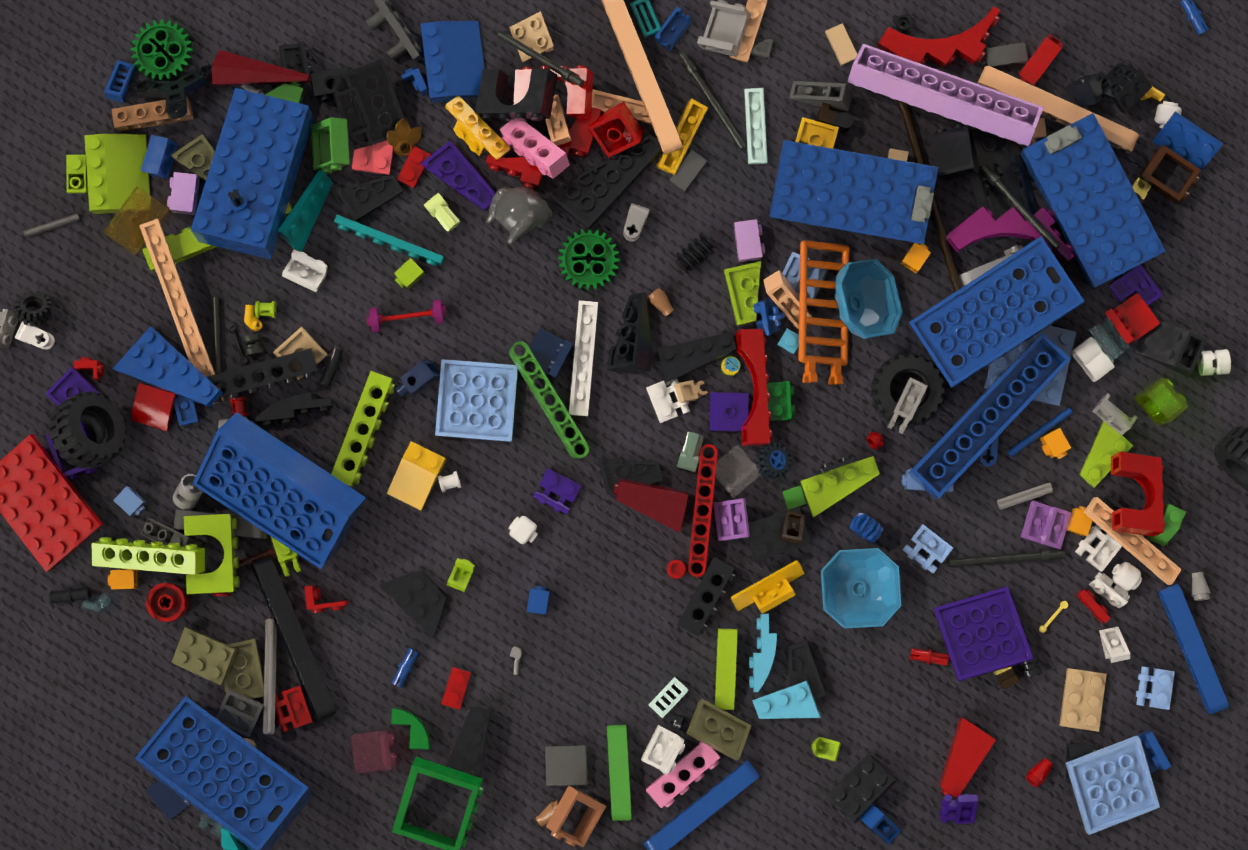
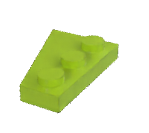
M761 261L724 270L737 326L756 322L757 314L754 312L753 305L758 302Z
M1103 421L1079 475L1095 488L1111 470V456L1119 452H1128L1133 445Z

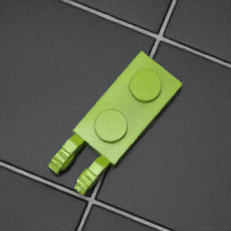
M271 537L284 575H290L286 564L290 561H293L294 569L300 572L298 554Z

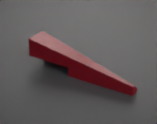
M223 50L218 51L212 64V84L218 87L310 82V75Z

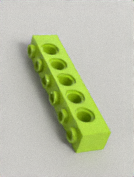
M370 371L331 475L351 487H354V484L358 485L361 474L359 471L361 466L365 467L367 463V450L373 447L375 441L373 437L375 430L378 431L381 426L382 420H380L382 412H386L389 404L386 400L389 394H393L396 385L393 384L394 380L392 378ZM376 389L382 390V396L379 399L373 398V392ZM369 407H374L376 410L375 415L372 417H367L366 410ZM362 425H367L369 428L368 433L365 435L359 433V428ZM355 443H361L362 449L358 453H354L352 450ZM350 460L354 461L355 468L352 471H347L346 463Z
M110 537L99 538V541L92 543V566L196 575L205 571V548H197L196 544L180 546V543H169L168 545H163V542L160 541L148 544L145 543V540L128 542V539H117L116 541H111Z

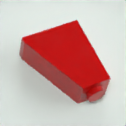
M1049 33L1019 73L1020 79L1028 84L1035 85L1062 49L1064 43Z

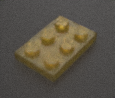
M137 186L103 233L136 255L145 243L139 225L155 219L161 221L169 209Z

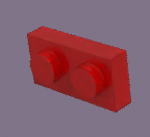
M413 146L397 181L415 189L425 169L421 166V163L431 154Z
M1081 589L1075 594L1101 623H1106L1110 619L1107 615L1109 611L1102 604L1098 605L1094 599L1096 597L1091 591Z
M452 667L442 705L461 709L471 672Z

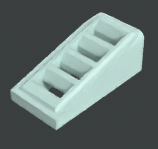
M674 677L648 705L663 718L689 690ZM673 684L682 691L680 694L671 687ZM667 690L676 696L674 700L666 693ZM662 696L671 702L669 706L661 699ZM657 701L666 708L664 711L655 704Z

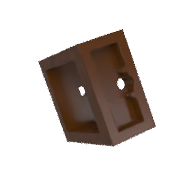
M1162 144L1139 178L1149 183L1152 189L1176 204L1180 200L1183 202L1189 194L1188 188L1190 185L1194 186L1200 178L1198 174L1201 170ZM1164 155L1191 173L1178 194L1151 176Z

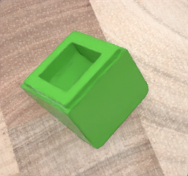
M801 485L782 492L788 510L806 504Z

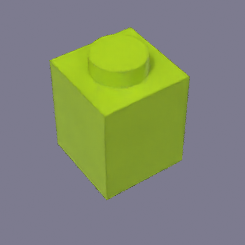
M411 258L394 273L397 277L395 281L401 288L406 286L408 290L425 275L424 271Z

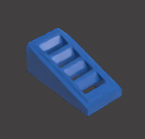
M117 60L104 90L106 98L124 103L136 69L134 64ZM120 68H122V69H126V70H129V71H128V73H125V72H122V71H119V70H120ZM117 76L125 77V80L117 78ZM115 83L122 84V87L116 86Z

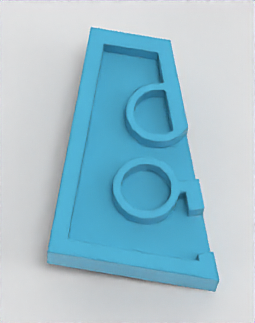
M808 681L752 700L759 719L821 717Z

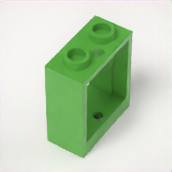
M330 117L311 125L313 170H320L326 174H331L333 170H342L343 166L349 165L347 119Z

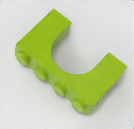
M234 514L184 516V536L210 535L218 539L224 549V559L217 570L207 574L186 575L187 594L237 592V588L240 587L239 576H236V568H239V558L235 557V549H238V538L235 537L234 529H237V518H234Z

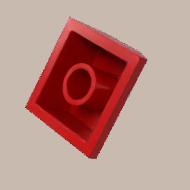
M625 102L608 109L588 127L608 158L640 143L644 133Z

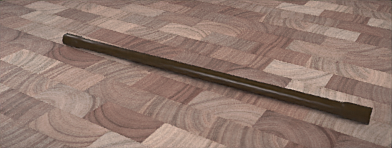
M896 100L915 162L926 165L909 104ZM934 192L930 212L955 293L963 286L951 246L945 239L947 232Z

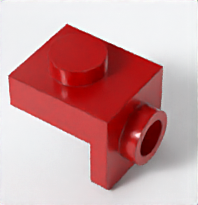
M80 357V361H74V369L93 370V379L101 381V376H104V365H101L100 361L92 360L91 357Z

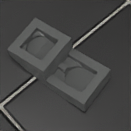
M1025 43L985 49L987 64L993 68L1004 67L1009 64L1026 63L1028 61Z

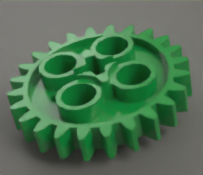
M163 19L160 20V24L153 20V26L146 23V30L140 27L141 35L135 33L138 40L132 41L136 47L130 48L132 52L136 53L131 58L137 60L134 65L140 67L139 71L141 73L145 72L147 78L152 74L153 80H156L159 76L161 81H164L165 76L169 81H171V75L178 78V71L185 73L182 67H189L186 61L192 60V57L188 54L194 52L191 48H188L193 43L187 41L190 36L184 34L185 29H179L178 23L172 27L171 20L165 24ZM161 34H166L165 40H158ZM153 38L174 59V62H170L150 39ZM147 47H153L150 54H145ZM174 47L180 48L177 54L171 53ZM166 60V64L163 67H158L159 61Z
M581 229V235L574 232L575 238L573 239L568 236L569 243H562L565 249H559L563 256L558 257L559 261H563V263L559 264V268H565L561 274H568L566 281L572 279V286L578 283L580 290L585 285L587 291H589L590 286L597 290V284L604 287L603 281L610 283L609 276L615 277V273L612 270L619 269L614 263L620 262V259L615 258V256L619 255V251H613L616 248V244L610 245L612 238L606 240V233L599 236V230L592 234L591 229L586 234ZM576 246H583L585 248L584 253H575L574 249ZM597 246L603 247V254L596 255L593 252L594 248ZM587 255H591V259L604 258L606 261L592 260L590 264H587L586 260L573 261L572 258L586 259ZM577 264L584 266L582 273H576L573 270ZM601 265L603 272L596 274L593 272V267Z

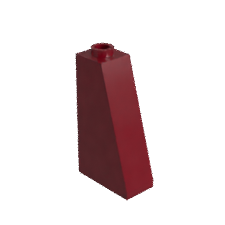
M620 478L619 482L614 484L613 494L616 495L617 501L676 532L681 531L688 499L686 491Z

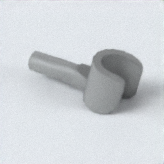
M515 646L512 648L510 656L515 658L513 674L518 675L522 649Z

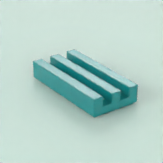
M637 0L630 3L644 39L658 33L661 27L650 1ZM643 2L646 3L656 26L654 30L642 5ZM636 5H638L641 10V13L647 24L649 32H646L645 27L636 9Z

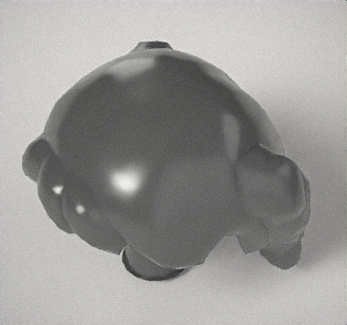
M502 187L493 196L486 222L492 224L497 220L509 231L507 242L513 245L535 226L543 228L545 224L549 223L552 219V210L545 199L538 192L530 188Z

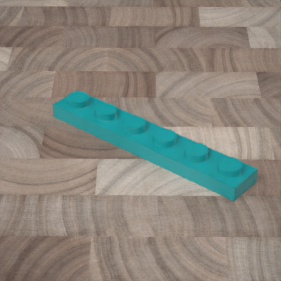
M336 215L334 220L335 224L338 225L337 228L344 232L354 231L356 236L362 239H366V237L372 238L373 243L384 246L385 243L391 246V250L401 253L403 250L408 252V256L413 259H426V263L436 267L437 264L442 266L445 260L439 254L342 216Z

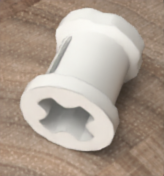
M457 471L448 476H438L442 493L450 488H461Z

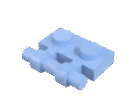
M922 524L910 539L916 544L915 547L911 548L906 544L902 550L908 554L907 557L911 560L914 559L920 563L925 571L929 570L933 574L937 567L932 562L936 559L942 563L953 547ZM921 548L930 555L927 559L918 553Z
M1142 666L1141 674L1138 675L1140 682L1139 689L1136 691V705L1144 706L1146 698L1150 699L1149 707L1170 710L1175 672L1154 668L1153 676L1148 675L1149 667ZM1148 681L1152 682L1151 693H1146Z

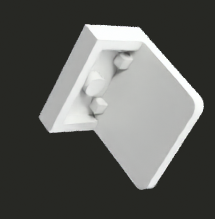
M658 725L641 760L659 769L663 774L668 775L676 766L675 759L677 755H681L685 748V744H683L684 739Z

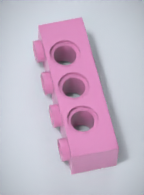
M512 119L500 129L503 136L501 139L508 146L514 148L519 156L523 155L529 164L537 166L543 175L547 174L554 179L570 165L567 155L563 150L525 121Z
M700 742L676 763L672 772H669L668 775H661L646 788V791L660 808L663 806L667 808L675 801L674 797L677 794L683 795L690 789L688 785L691 782H698L705 776L703 773L708 768L712 770L720 763L718 761L720 756L712 747ZM696 757L704 759L702 767L694 766L693 761ZM681 770L689 771L690 776L688 779L682 780L679 778ZM671 782L675 785V789L673 792L668 793L664 790V785Z

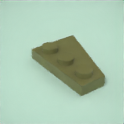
M202 134L173 153L171 157L206 181L215 151Z

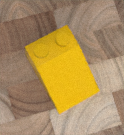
M411 441L387 494L422 510L447 459Z

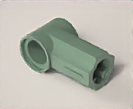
M688 432L677 468L696 472L700 457L698 455L704 436Z

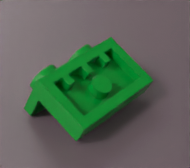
M790 381L767 383V391L770 394L768 410L771 412L770 421L791 420L792 416H795V405L791 404V397H794V386L790 385Z

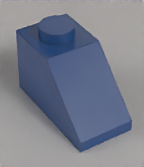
M874 805L861 818L888 845L901 832Z

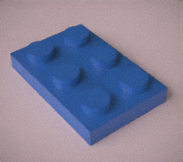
M1176 111L1152 141L1159 147L1162 144L1201 171L1223 144Z

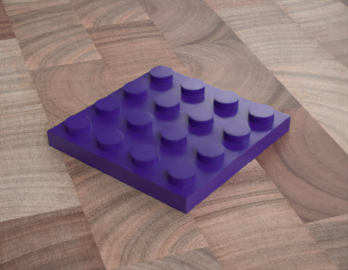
M1008 586L933 609L958 682L1033 660Z

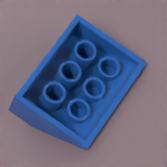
M437 21L421 23L431 102L450 101L457 96H460L462 99L478 97L482 71L484 69L479 22Z

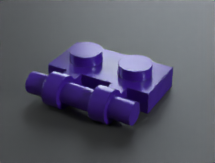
M547 468L539 486L545 488V491L541 493L536 490L533 497L539 500V503L547 504L555 508L556 512L559 513L561 511L567 515L570 507L564 505L566 500L573 503L582 485ZM550 492L561 496L559 501L548 497Z
M977 794L957 796V800H952L951 795H945L941 801L942 809L939 813L941 822L947 823L948 820H954L955 824L974 823L978 805Z

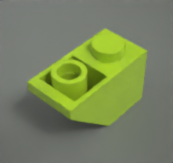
M66 155L67 193H87L86 155Z

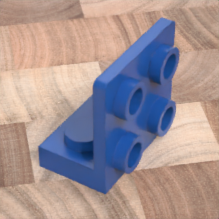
M1147 730L1137 735L1140 737L1150 774L1158 769L1166 770L1171 767L1152 731Z

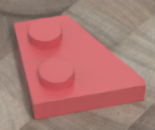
M385 140L375 145L354 150L352 170L390 175L394 147Z

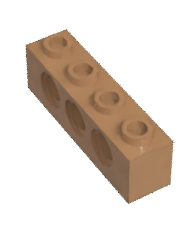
M186 96L187 113L178 119L168 117L166 100L111 109L114 128L122 132L193 120L191 100Z

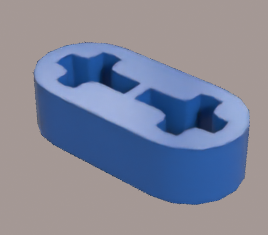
M998 437L978 457L981 465L988 467L995 464L997 460ZM987 450H989V456L993 457L989 463H986V460L983 459V456L987 454Z

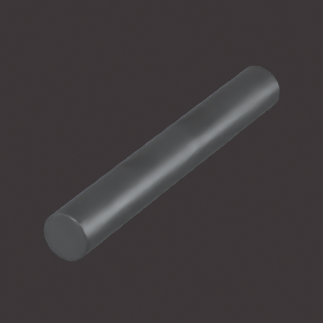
M75 213L24 230L23 232L27 238L81 219L79 213Z

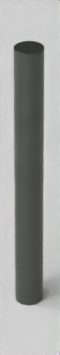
M213 297L215 374L222 373L220 297Z

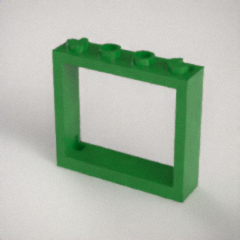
M416 757L408 776L392 832L444 850H460L461 847L465 848L468 840L465 834L466 831L470 832L474 821L470 818L472 814H476L479 804L475 802L477 797L481 798L484 788L481 787L483 779ZM419 773L472 790L457 840L404 823Z

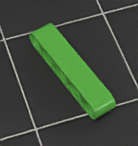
M626 724L608 725L607 738L612 821L632 820Z

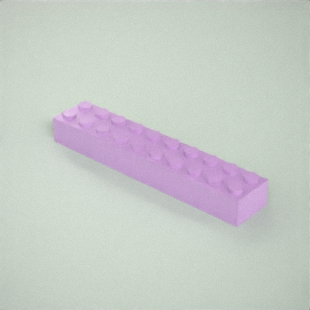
M863 44L858 52L848 78V83L854 84L857 87L871 90L874 93L888 96L891 99L905 102L911 106L925 109L928 112L939 114L945 118L961 122L964 125H970L1029 146L1044 108Z

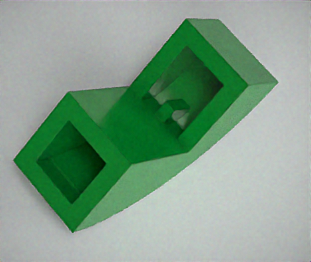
M392 708L391 724L411 725L409 749H430L429 734L422 721L407 710Z

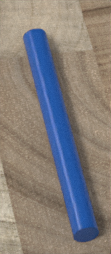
M1068 407L1006 451L1007 454L1013 457L1073 414L1072 410Z

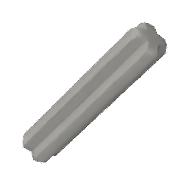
M1046 483L997 500V505L999 509H1005L1052 493L1053 488L1051 483Z

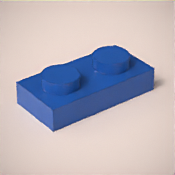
M177 395L174 406L179 426L200 422L195 402Z

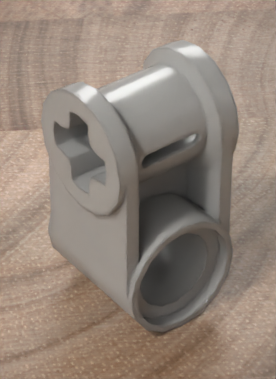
M634 203L631 204L623 232L624 238L627 241L634 242L638 240L650 209ZM634 228L636 233L630 235L628 230Z

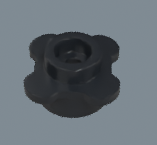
M910 14L893 18L896 31L902 33L913 30L914 27L911 25Z

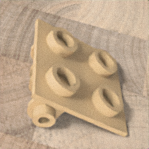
M541 11L509 27L513 38L541 54L545 51L546 53L553 51L554 44ZM518 50L522 62L531 59L530 56Z

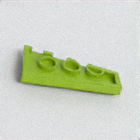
M874 456L800 481L812 517L820 514L878 476L880 473Z

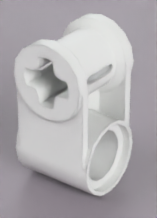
M24 321L20 324L14 337L45 350L51 349L55 343V338L52 334L39 329L35 325L34 327L30 326V323L24 325Z

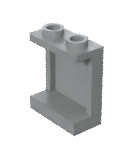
M723 0L711 1L712 11L704 36H699L697 44L703 50L737 57L750 13L742 4L735 3V5H730Z

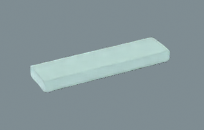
M764 88L744 89L748 165L767 164Z

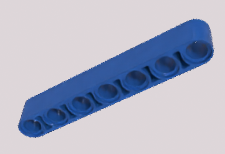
M1176 583L1159 590V597L1208 714L1212 715L1229 708L1221 684L1180 586Z
M748 760L647 839L643 843L647 850H669L760 777L759 773Z

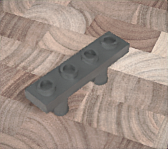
M374 0L379 7V11L366 20L367 24L373 30L384 21H388L400 39L398 44L386 51L389 57L394 61L407 51L415 61L418 62L423 59L421 46L417 42L414 43L410 38L413 36L406 26H402L400 23L402 18L397 11H392L390 0Z

